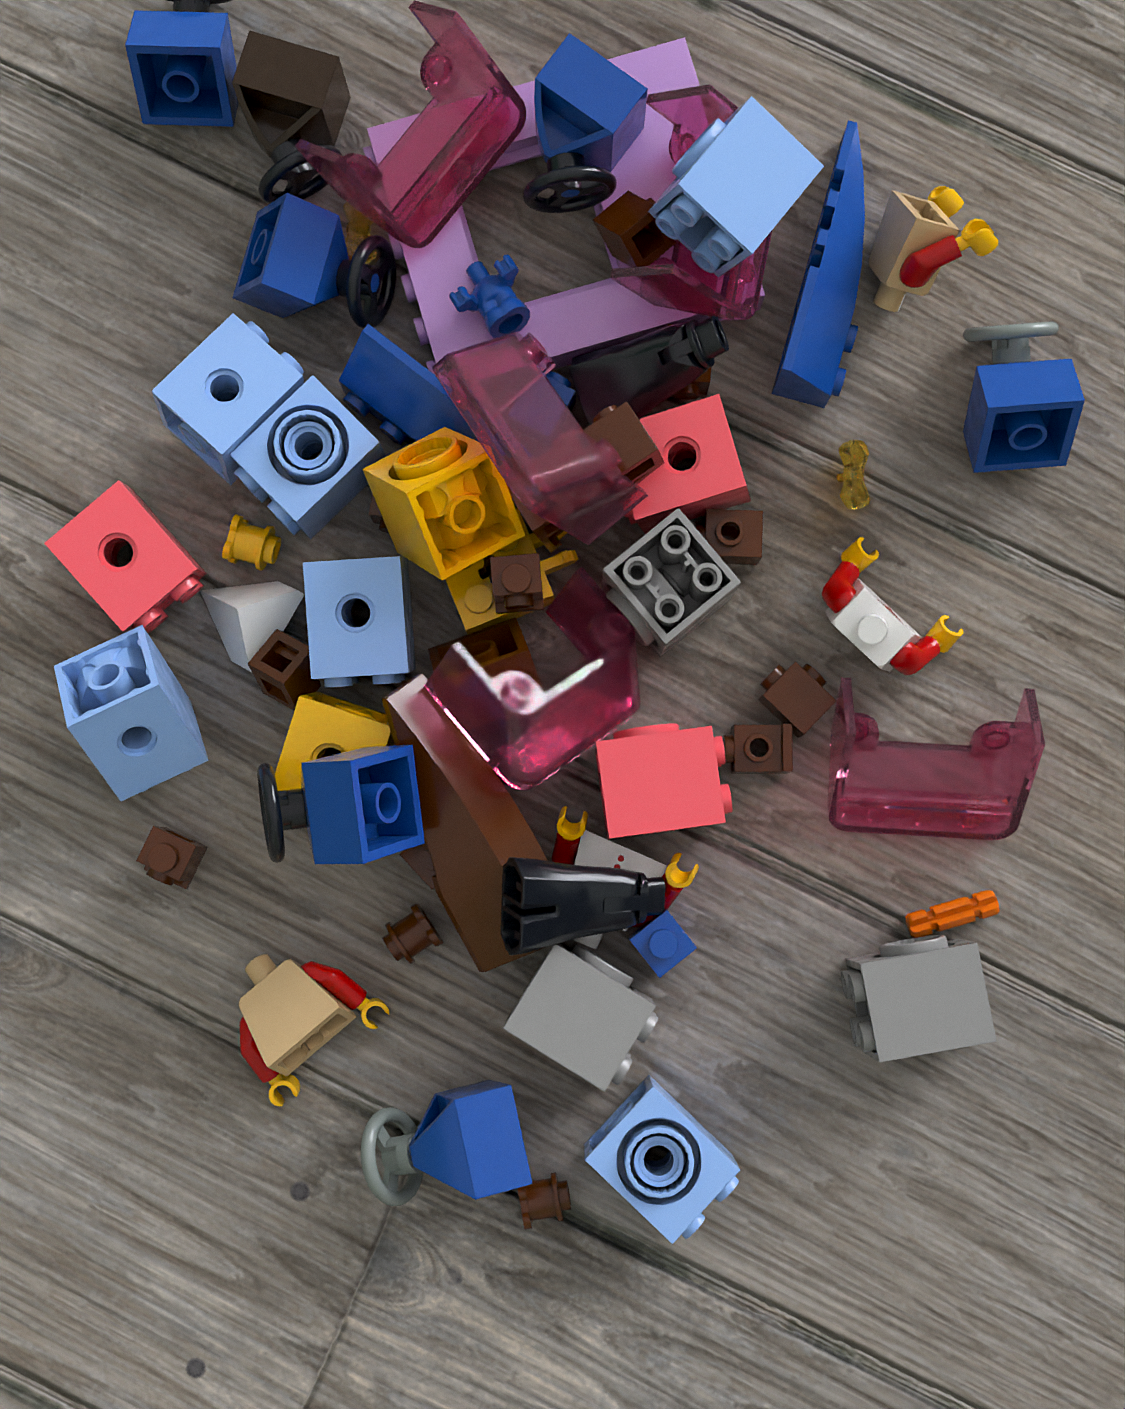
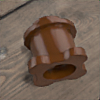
M416 903L410 907L412 913L393 925L390 922L386 923L385 926L389 933L382 937L387 948L397 961L405 957L410 964L415 962V955L430 945L434 944L436 947L444 943L421 906Z
M556 1172L551 1173V1178L532 1181L533 1184L518 1188L525 1230L532 1229V1222L534 1220L557 1217L558 1221H563V1211L571 1210L567 1180L558 1181Z

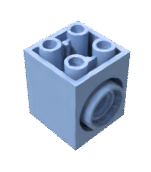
M751 96L724 122L717 118L698 137L673 167L672 173L676 178L648 212L656 219V225L662 233L671 239H678L692 252V259L701 269L714 273L719 278L754 253L824 165Z
M234 313L151 391L163 425L230 486L238 479L234 472L240 467L230 454L304 384L302 375L304 371L300 364L286 352H283L281 355L268 345L269 339L260 327L252 321H248L245 324Z
M314 375L299 387L230 454L240 466L234 474L261 503L269 497L272 501L267 507L293 535L302 530L310 540L368 485L362 469L377 462L378 459L381 460L386 457L380 442ZM321 452L317 458L309 460L314 453Z
M402 556L303 562L311 679H324V687L353 686V684L359 683L358 676L372 675V684L400 683L405 680V673L416 669L408 559ZM359 599L365 601L370 608V618L363 626L357 624L351 616L352 606Z
M143 625L54 665L67 728L120 801L144 792L157 784L209 761L191 700Z
M650 1075L640 1083L584 1144L585 1161L672 1244L680 1235L685 1239L689 1238L705 1219V1216L702 1214L703 1210L714 1198L718 1202L723 1201L739 1182L735 1176L740 1171V1168L732 1153ZM660 1145L669 1149L667 1155L661 1160L651 1161L645 1157L646 1152L653 1146Z

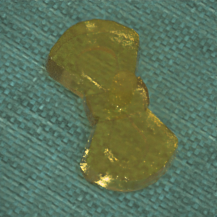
M366 196L353 197L343 205V212L348 221L345 243L349 260H352L359 244L370 236V226L381 214V208ZM376 249L371 252L365 264L370 263L377 257L378 252Z
M851 439L842 443L838 449L844 468L843 473L837 474L838 482H844L840 492L842 502L848 509L853 510L861 509L870 502V496L864 482V468L869 451L863 441Z

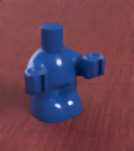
M504 255L503 260L500 262L499 260L495 261L494 267L499 273L497 275H490L481 261L472 263L466 270V273L475 285L471 294L468 293L465 287L459 286L456 293L451 292L449 295L458 312L467 310L471 312L479 311L485 320L489 334L495 339L512 337L526 326L530 318L529 309L523 301L517 298L512 290L515 276L518 274L519 269L509 255Z

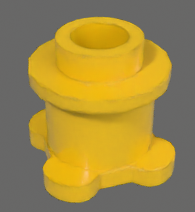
M235 514L230 524L227 540L223 546L222 558L227 559L228 562L236 564L238 560L253 563L257 570L262 571L268 563L274 564L280 552L281 538L275 536L274 526L267 525L266 528L251 525L248 520L243 519V516Z

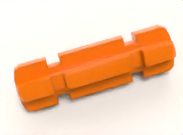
M985 890L972 894L971 899L961 897L931 906L927 912L921 909L908 913L905 919L910 935L913 938L933 934L932 930L934 929L941 932L976 921L975 917L984 919L997 915L1000 909L994 892Z

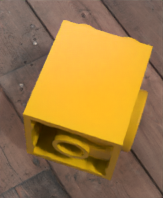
M443 427L362 469L397 553L440 580L450 577L525 536L493 448L449 428Z
M321 692L299 696L275 771L278 791L301 788V763L331 756L333 748L343 753L363 747L393 746L394 742L386 714Z

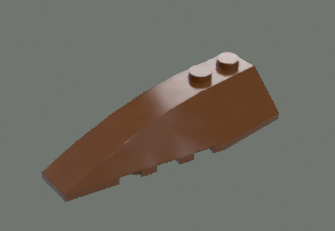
M417 674L383 697L382 703L394 745L413 744L425 843L422 845L424 851L430 852L436 875L431 876L435 892L479 972H487L539 951L535 950L510 956L505 949L500 935L503 865L509 857L548 860L513 798L482 751L423 674Z

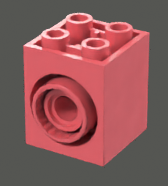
M720 394L639 419L659 449L665 463L619 499L626 518H629L631 525L637 523L646 534L677 508L689 520L704 516L706 509H727L751 501ZM683 459H696L690 469L685 471L676 470L678 463Z
M120 480L114 483L44 543L122 632H128L140 625H143L148 634L168 618V615L164 612L167 607L174 601H180L182 604L187 602L203 588L204 585L199 580L207 574L137 493ZM131 544L133 557L127 565L120 567L117 561V554L123 546Z
M676 723L649 725L620 730L613 733V739L595 742V755L608 840L726 823L725 814L732 812L731 792L729 784H720L718 767L725 764V750L722 736L714 737L712 726L679 730V725Z

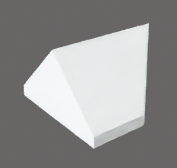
M278 581L200 590L230 660L250 672L252 671L248 666V662L276 629L284 631L305 595Z

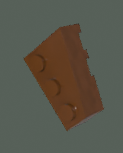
M627 401L619 407L612 405L600 411L593 418V424L578 434L571 432L562 436L554 442L551 447L552 451L537 461L530 459L519 464L510 473L511 478L505 481L512 500L530 529L551 553L562 545L557 536L578 521L581 526H586L596 518L591 509L611 496H614L615 499H620L665 463L659 449Z

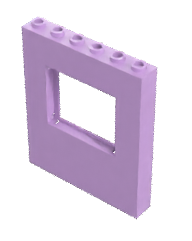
M685 37L607 59L648 88L644 129L611 171L617 180V186L614 193L608 199L593 206L596 216L628 190L645 200L652 198L656 202L676 178L672 173L673 167L711 124ZM535 80L367 128L371 145L363 147L370 174L380 173L384 188L375 191L383 218L392 215L396 231L389 232L388 235L395 259L405 258L409 273L401 275L408 303L417 300L422 315L413 319L421 346L430 343L434 360L427 361L426 365L430 372L455 391L453 394L455 398L529 377L534 369L543 373L570 365L572 358L644 336L667 327L668 324L674 325L690 320H697L700 323L711 316H716L719 321L760 310L765 293L753 254L718 278L714 273L701 269L692 259V252L677 239L674 246L639 273L613 257L605 244L614 277L525 302L524 304L530 311V318L526 326L512 337L495 339L489 334L485 320L479 311L471 312L467 310L458 312L449 298L450 293H456L459 286L465 287L468 293L471 294L475 285L466 273V270L472 263L478 261L455 181L542 156L536 138ZM457 162L458 167L450 169L449 164Z

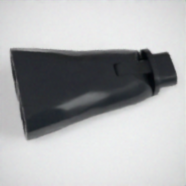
M711 316L700 323L697 320H690L674 324L626 342L572 358L569 370L589 426L593 424V418L600 411L612 405L619 407L626 401L638 419H640L658 404L697 380L714 365L715 357L729 350V345L719 319L716 316Z
M509 857L503 865L500 935L505 949L510 956L528 953L576 938L623 930L636 925V923L645 922L647 916L662 915L664 912L665 881L662 877L646 878L642 872L619 868L580 866L518 857Z

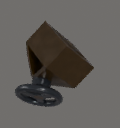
M249 30L232 84L238 103L255 141L274 163L259 183V195L268 204L286 193L306 199L326 187L337 176L343 165L342 153L335 147L351 96L340 58ZM280 179L287 180L288 184L284 191H273L274 185Z

